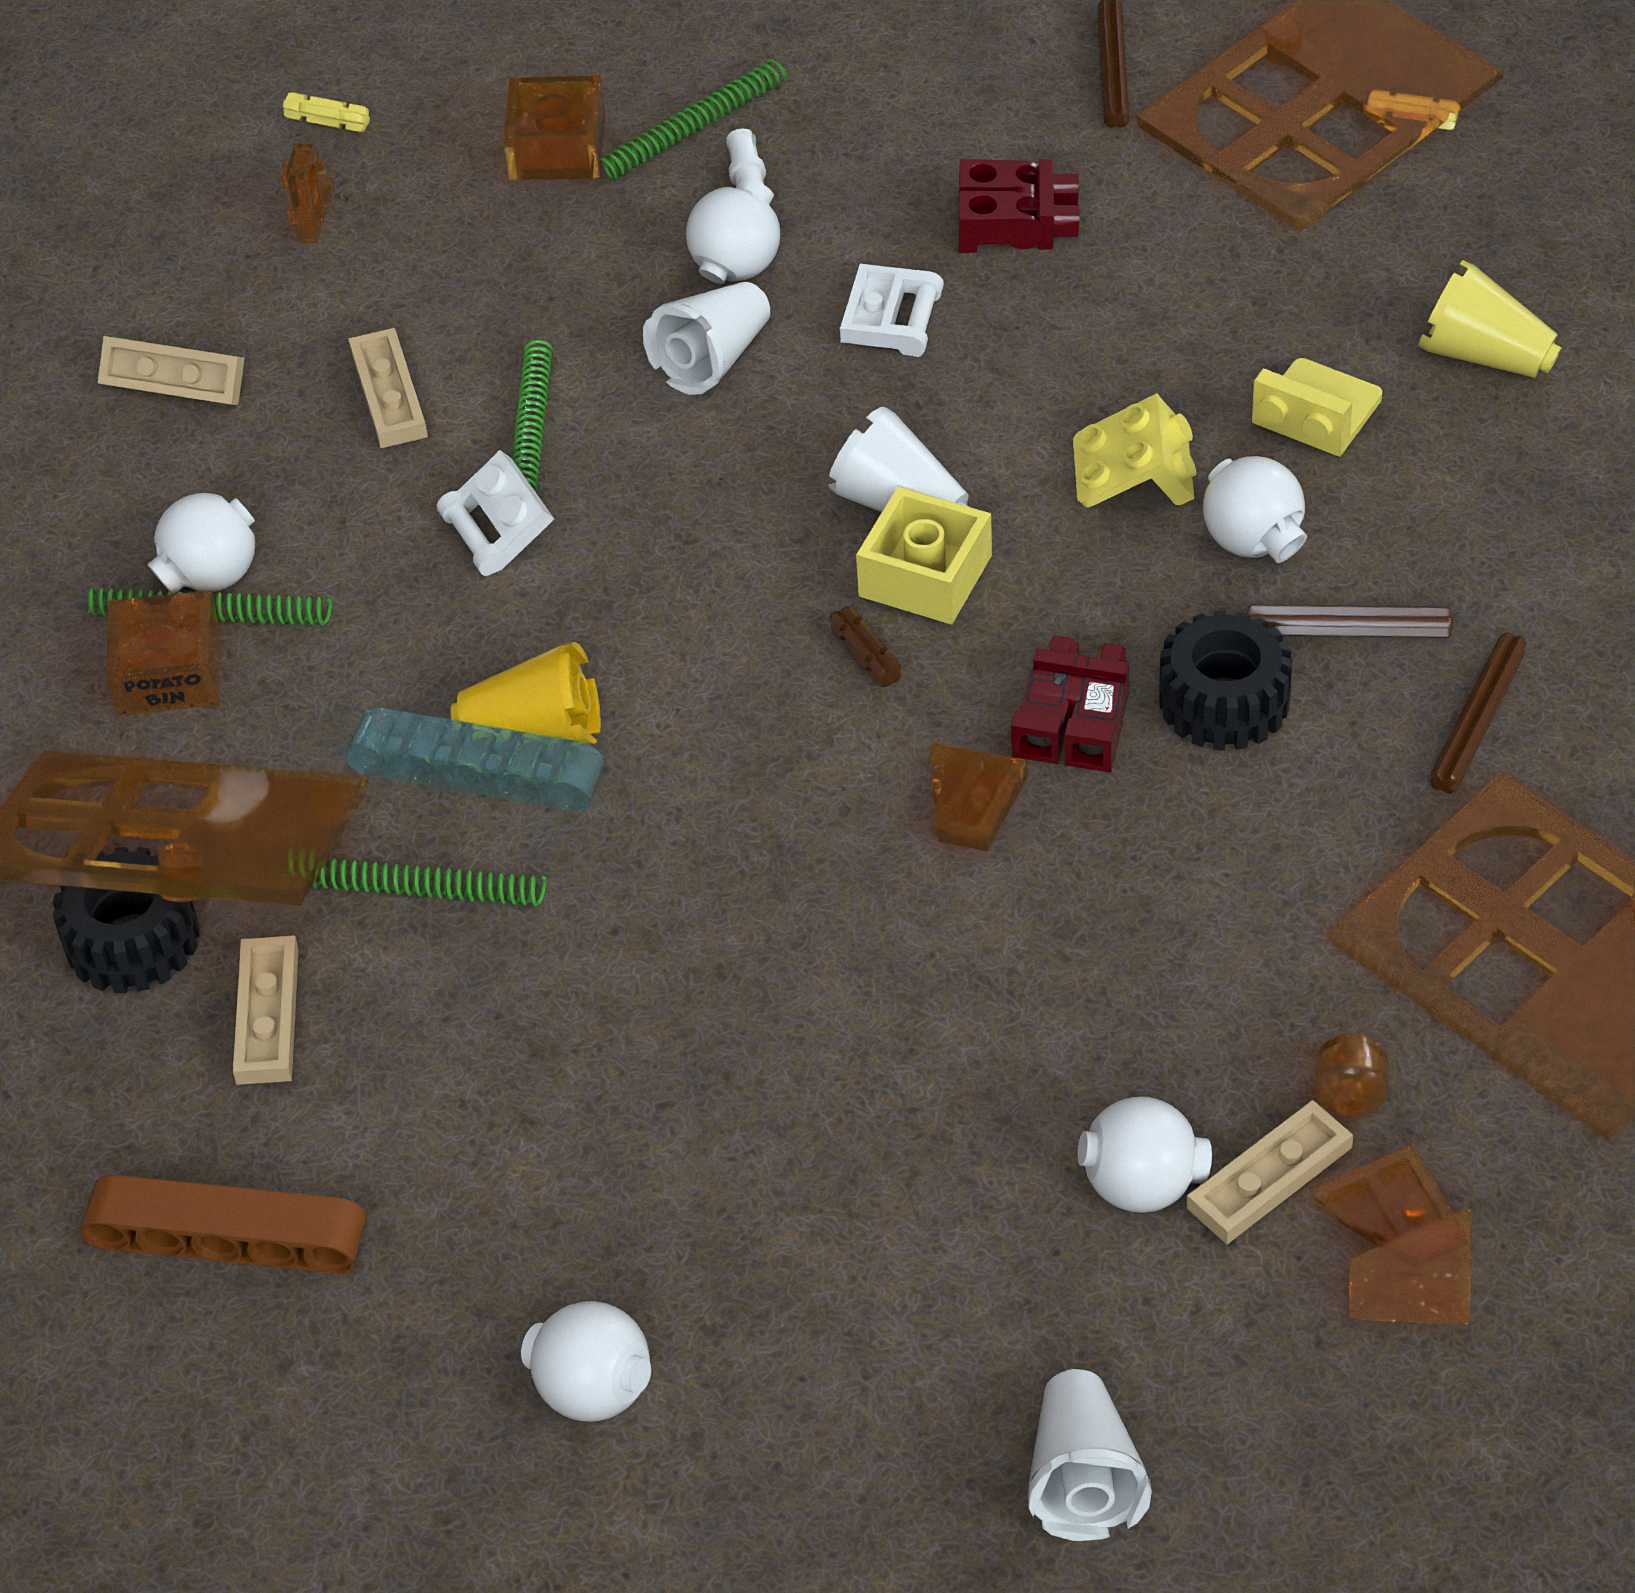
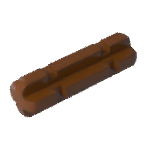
M844 606L840 611H834L830 616L832 631L840 640L846 639L844 645L866 671L871 670L869 675L880 687H887L892 682H897L901 677V664L891 653L886 652L888 649L865 622H860L862 618L855 609L850 606Z

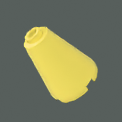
M1462 260L1460 263V274L1464 276L1453 273L1428 320L1429 323L1433 324L1429 332L1432 337L1430 338L1422 334L1418 347L1427 352L1535 378L1540 370L1548 374L1562 347L1554 344L1558 334L1474 264Z

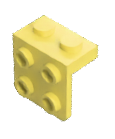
M1299 358L1292 363L1284 375L1263 368L1255 378L1252 423L1341 457L1382 401V389L1377 385L1311 360Z
M1156 393L1080 430L1073 438L1078 501L1084 507L1089 508L1151 478L1175 505H1182L1193 500L1192 477L1196 475V468L1190 456L1189 441L1193 439V435L1186 418L1180 413L1176 415Z

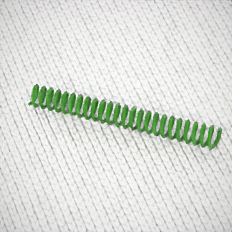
M770 59L766 64H761L759 68H754L752 72H747L746 76H740L739 80H733L732 84H726L725 88H719L718 92H712L711 96H705L704 100H698L697 104H691L690 108H685L675 116L669 117L668 120L662 121L661 125L657 124L654 129H648L647 133H641L640 137H634L633 141H627L625 145H620L618 149L612 150L611 154L607 153L604 158H600V161H603L606 173L610 178L617 180L618 174L623 176L625 170L630 172L632 166H639V161L645 163L646 157L653 159V153L660 155L661 149L666 151L668 145L673 147L675 141L680 143L682 137L688 138L689 133L695 134L696 129L702 130L703 124L709 126L710 120L716 122L717 116L723 118L724 112L730 114L731 108L737 110L738 104L744 106L745 100L751 102L752 96L757 98L759 97V92L764 94L766 88L771 90L773 84L778 86L780 84V77L770 64L774 63L779 67L783 74L782 81L785 82L787 80V73L784 67L776 60ZM770 70L775 75L776 81L773 79ZM763 74L768 79L769 85L766 83ZM756 78L761 83L762 89L759 87ZM749 82H750V83L752 84V86L754 87V90H755L756 94H755V93L753 92V90L751 89ZM742 86H743V87L745 88V90L747 91V94H748L749 98H748V97L746 96V94L744 93ZM735 90H736L737 93L739 94V96H740L742 102H741V101L739 100V98L737 97ZM728 94H729L730 97L732 98V100H733L735 106H734V105L732 104V102L730 101ZM722 100L725 102L727 109L723 105ZM715 104L718 106L720 113L716 109ZM708 108L711 110L713 117L709 113ZM701 112H702L703 115L705 116L706 121L703 119V117H702V115H701ZM694 116L698 120L699 125L696 123ZM686 119H687L688 122L690 123L692 129L689 127V125H688ZM665 132H666L667 135L669 136L671 142L668 140V138H667ZM658 136H659L660 139L662 140L664 146L661 144V142H660Z
M543 340L531 341L524 349L511 458L522 474L531 475V477L525 478L530 482L535 492L538 488V470L541 460L545 407L547 405L548 380L550 378L549 373L551 371L553 351L550 343ZM540 343L546 345L548 349L544 347H530L534 344ZM535 350H542V351H544L545 353H544V354H539V353H535V352H533V351H535ZM533 357H542L545 360H535ZM532 364H542L544 367H535ZM537 370V371H541V372H543V373H542V374H536V373H532L531 371ZM531 377H539L543 380L536 381L532 380ZM530 384H539L542 387H532ZM534 390L540 392L541 394H532L529 391ZM534 397V398H538V399H540V400H539V401H532V400H529L528 398ZM534 404V405H538L539 407H538V408H532V407H529V406H527V405ZM528 411H534V412H537V413H539V414L532 415V414H529V413H527V412H528ZM526 418H534L538 421H528ZM525 425H534L537 428H528ZM525 432H533L536 435H527ZM524 439H533L535 442H527ZM523 446H532L534 449H526ZM522 453H531L533 456H526ZM521 460H530L532 463H525ZM520 467H529L532 468V470H524Z
M93 588L89 589V609L87 612H91L94 617H98L100 614L105 618L110 614L114 618H117L120 614L123 618L130 616L122 610L125 602V592L123 589H120L117 594V613L113 609L115 592L112 588L108 591L107 613L104 611V589L101 588L98 591L99 609L97 612L94 610L95 590ZM130 589L127 593V605H134L135 594ZM140 589L137 593V607L140 612L137 615L131 616L134 619H137L140 615L143 619L151 616L154 620L159 616L161 618H168L170 616L172 619L175 616L186 618L185 621L189 617L196 621L201 616L202 621L210 618L215 622L220 618L222 622L230 619L233 623L238 619L242 623H245L248 619L255 623L259 619L262 624H265L268 620L275 624L279 620L282 624L289 621L292 625L299 621L302 625L309 622L312 626L319 622L324 626L330 618L332 599L329 596L326 598L327 609L324 621L321 617L322 599L320 596L315 601L316 615L314 621L311 616L312 598L310 596L306 598V615L304 620L302 619V598L300 595L296 597V615L294 620L291 615L292 597L290 595L286 597V615L283 619L281 615L282 597L280 594L276 597V615L274 619L271 614L272 596L270 594L266 596V615L264 619L261 613L262 596L260 594L256 596V615L253 618L251 612L253 597L250 593L246 596V615L244 618L242 616L243 596L240 593L236 596L237 612L234 618L232 615L233 596L231 593L227 594V612L225 617H223V595L220 592L216 596L217 612L215 617L212 614L213 594L211 592L206 596L207 612L203 616V594L201 591L196 597L199 610H197L195 616L192 612L193 607H190L188 604L185 616L183 611L177 610V615H174L173 611L169 612L168 609L166 615L160 611H157L156 615H154V613H151L154 604V592L150 590L147 593V604H150L151 607H147L148 613L144 614L143 607L138 606V604H144V592ZM160 590L157 593V603L163 608L161 604L164 603V593ZM170 590L167 593V602H171L169 606L173 609L174 594ZM179 591L176 601L184 602V595ZM191 591L187 593L186 604L188 600H194ZM128 608V611L134 612L132 608Z
M293 854L288 859V877L282 882L284 886L289 882L293 886H297L301 882L304 887L312 884L314 888H318L322 884L325 889L332 885L336 890L343 887L346 891L353 887L357 892L363 888L367 893L374 888L378 894L384 890L388 895L395 890L398 895L405 891L408 896H412L415 892L419 897L426 893L428 897L432 898L437 894L440 899L447 895L453 900L458 896L461 901L465 900L468 896L472 902L477 898L481 902H485L489 898L493 904L499 899L503 904L510 900L513 905L521 901L524 906L531 902L535 907L541 904L546 890V877L543 876L541 878L540 893L536 901V877L532 875L529 881V894L525 901V876L522 874L519 877L518 895L514 899L515 876L511 873L508 878V892L504 899V874L501 872L498 875V889L494 898L492 892L494 874L491 871L487 876V890L483 897V872L480 870L477 873L476 891L473 896L471 891L473 872L469 870L466 874V888L462 896V871L459 868L455 876V889L453 894H451L452 870L448 868L445 872V887L441 894V869L438 867L435 869L434 888L430 892L431 868L427 866L424 870V885L420 892L419 880L421 869L417 865L414 868L413 886L410 891L408 886L410 867L408 864L403 868V884L399 890L400 867L397 863L393 866L392 885L389 889L387 884L389 865L387 862L382 867V883L380 888L377 885L379 865L377 862L372 864V881L368 887L366 882L368 863L366 860L361 865V882L359 886L356 883L358 862L354 860L351 863V880L347 886L345 879L348 863L345 859L340 864V881L337 885L335 881L337 860L335 858L330 862V879L326 884L327 860L324 857L319 863V879L316 883L314 879L316 858L314 856L309 861V878L307 882L304 880L306 858L304 856L299 858V876L295 881L293 875L296 858Z

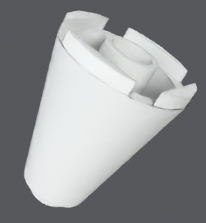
M741 282L659 306L653 311L652 316L646 320L643 326V344L649 362L655 370L661 366L665 373L671 377L666 381L671 387L687 395L703 394L719 383L769 320L770 305L768 298L756 285L750 282Z
M880 407L866 417L873 424L864 434L857 429L853 431L838 453L829 477L836 481V483L828 485L831 491L879 512L884 510L898 486L967 506L969 497L968 493L903 421L886 407Z
M1071 1369L1059 1373L1050 1379L1044 1390L1027 1491L1029 1510L1032 1516L1035 1514L1042 1520L1043 1529L1048 1533L1071 1541L1108 1538L1110 1535L1107 1527H1114L1125 1521L1127 1522V1529L1140 1521L1150 1507L1152 1489L1149 1475L1101 1378L1090 1371Z

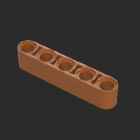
M105 1175L95 1181L80 1227V1235L84 1241L98 1249L345 1274L354 1268L367 1214L357 1203L337 1197L122 1175Z

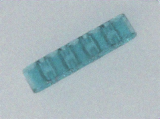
M376 707L367 709L362 714L345 753L347 763L360 774L575 812L584 811L589 807L605 767L603 755L596 748L586 743Z

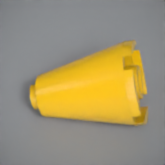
M576 642L564 643L459 691L457 702L451 704V719L455 731L458 734L463 733L469 742L588 746L596 744L597 740L591 734L600 733V705L595 679H586L580 667L581 664L589 663L586 653L580 644Z

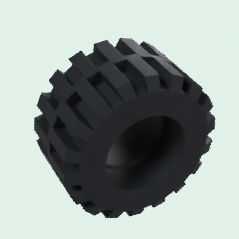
M1226 610L1214 611V616L1209 617L1202 613L1193 616V623L1190 624L1183 621L1176 626L1175 634H1168L1164 641V649L1160 653L1159 706L1160 709H1163V718L1167 725L1174 724V732L1181 738L1186 737L1188 734L1192 735V744L1203 747L1205 742L1214 743L1213 750L1224 751L1225 744H1235L1236 750L1248 748V740L1253 739L1255 743L1259 744L1267 740L1268 731L1276 733L1282 726V719L1287 718L1291 693L1293 660L1291 659L1289 644L1283 642V634L1277 628L1268 629V622L1259 617L1252 620L1248 618V613L1237 611L1236 615H1226ZM1229 677V678H1234V679H1238V680H1236V681H1218V680H1214L1213 678Z
M127 847L115 848V853L105 855L104 851L93 855V861L89 863L81 861L73 867L75 874L73 876H65L59 884L61 892L54 895L53 905L55 911L52 913L68 964L71 969H75L76 976L85 983L91 979L93 988L104 991L108 985H112L114 993H127L128 986L136 985L138 992L150 989L148 982L155 979L160 984L165 983L171 979L169 973L171 969L180 972L188 964L185 954L194 955L197 948L196 938L200 936V930L187 879L184 878L182 869L177 863L171 864L169 857L161 852L151 856L149 848L138 847L135 852H128ZM142 914L140 917L126 923L110 924L125 915Z

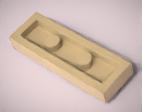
M395 328L348 338L352 358L380 448L427 438L426 423Z
M104 336L97 383L237 405L245 357Z
M296 936L241 939L233 1074L236 1085L292 1081L299 950Z
M1312 1100L1188 1194L1187 1209L1225 1244H1229L1352 1149L1353 1134Z

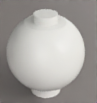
M742 177L736 188L722 187L706 194L694 206L687 222L686 241L693 260L700 266L698 271L702 276L718 284H724L725 280L732 282L743 281L758 275L772 262L780 243V225L776 213L769 206L774 194L768 187L756 180Z
M1249 456L1235 461L1226 459L1212 470L1208 477L1210 483L1204 495L1203 515L1208 531L1221 547L1233 554L1247 558H1259L1269 554L1276 563H1281L1294 555L1303 546L1307 535L1300 528L1305 514V499L1297 478L1287 467L1270 458Z
M196 493L183 497L173 503L160 518L154 536L157 557L147 565L169 591L171 590L173 594H176L184 586L195 589L198 593L200 591L201 593H212L226 589L238 582L251 565L255 552V535L249 526L255 520L236 498L228 503L222 496L212 493Z
M1131 1097L1113 1103L1095 1118L1089 1131H1083L1079 1139L1078 1162L1080 1166H1085L1090 1183L1107 1202L1126 1211L1144 1213L1163 1209L1176 1202L1185 1193L1190 1183L1203 1184L1207 1181L1210 1173L1212 1149L1209 1139L1195 1137L1190 1123L1181 1112L1170 1104L1155 1098Z
M585 1301L568 1305L554 1313L545 1323L534 1324L526 1333L522 1343V1362L525 1367L531 1369L532 1378L540 1396L556 1412L574 1420L587 1422L601 1421L620 1414L638 1398L650 1380V1355L643 1332L628 1314L607 1303Z

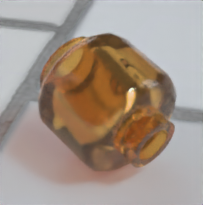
M1355 1033L1343 1034L1327 1040L1319 1048L1315 1059L1314 1090L1318 1102L1329 1112L1346 1118L1363 1117L1377 1111L1384 1104L1389 1091L1388 1057L1381 1045L1367 1036Z

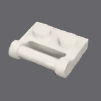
M860 264L840 327L841 343L898 349L903 355L922 356L928 341L925 331L934 301H937L941 296L944 285L943 279L938 274L930 271ZM903 294H915L916 298L908 325H895Z
M501 450L458 491L446 493L437 503L438 512L445 522L452 523L474 554L473 563L484 576L502 570L554 520L514 461ZM478 505L481 506L501 535L494 544H490L469 514Z

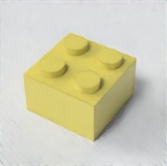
M898 486L856 554L859 597L952 625L992 556L991 513Z

